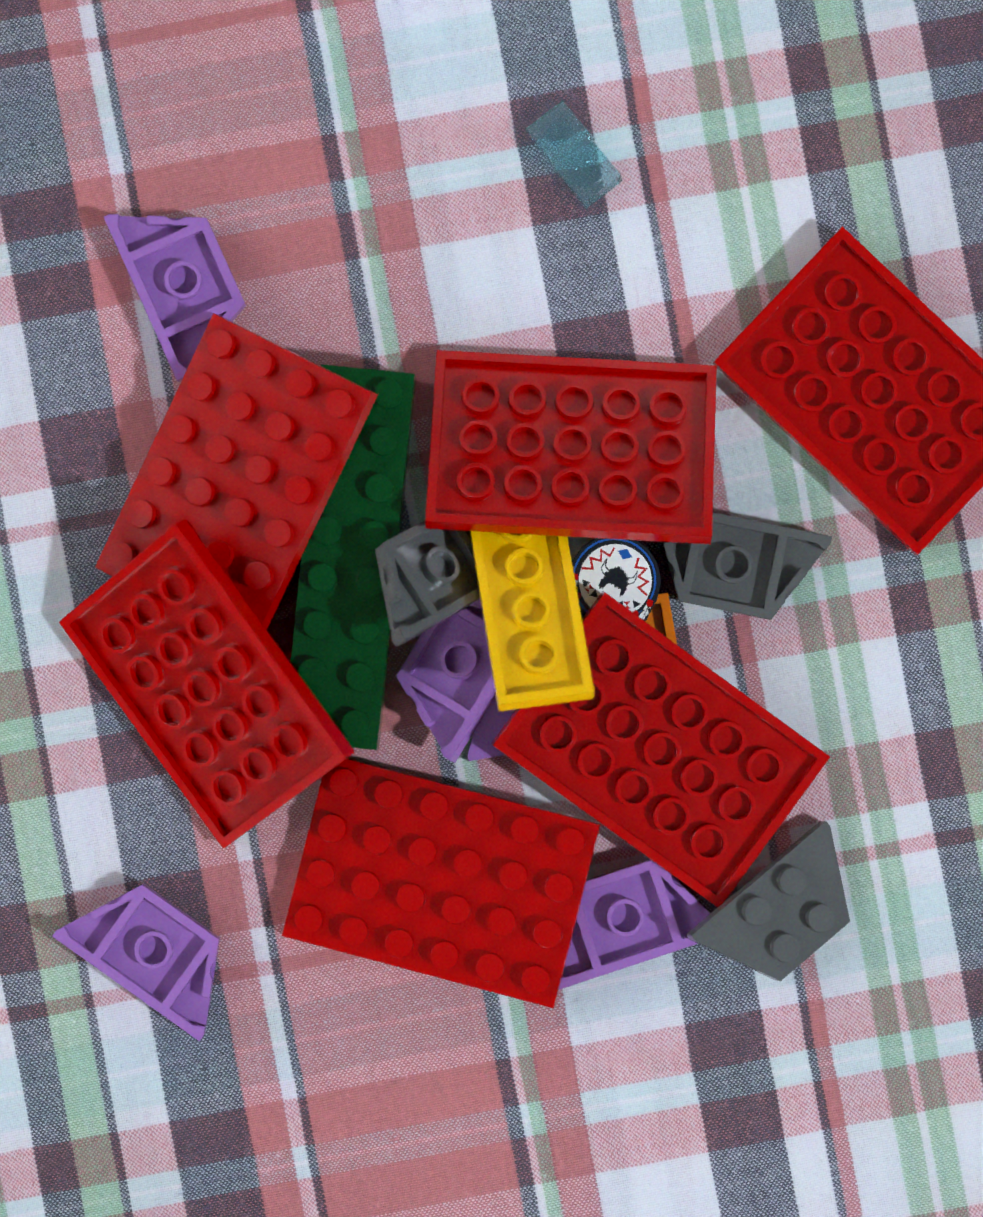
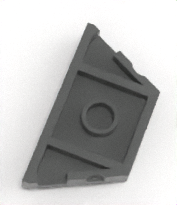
M713 512L711 544L662 542L678 602L771 620L785 603L788 596L803 580L816 560L831 544L832 536Z
M425 521L387 540L375 550L392 641L396 647L480 600L469 531L425 529Z
M827 821L818 822L689 931L686 936L691 941L719 952L723 956L737 963L744 964L760 974L776 981H782L850 922L831 827Z

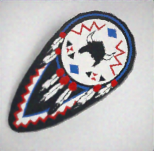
M594 538L582 546L572 559L581 618L584 617L601 592L604 591L642 620L646 621L657 601L661 584L658 563L649 549L637 540Z

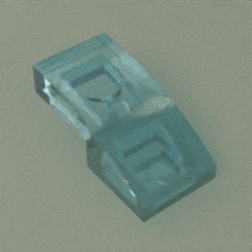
M563 100L526 128L527 133L585 209L622 182L621 174L593 142L591 134Z

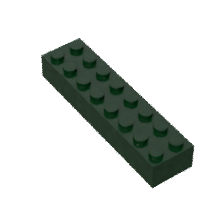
M321 364L322 367L378 394L301 557L291 664L352 748L378 750L391 631L375 550L387 540L401 533L416 376L414 373Z

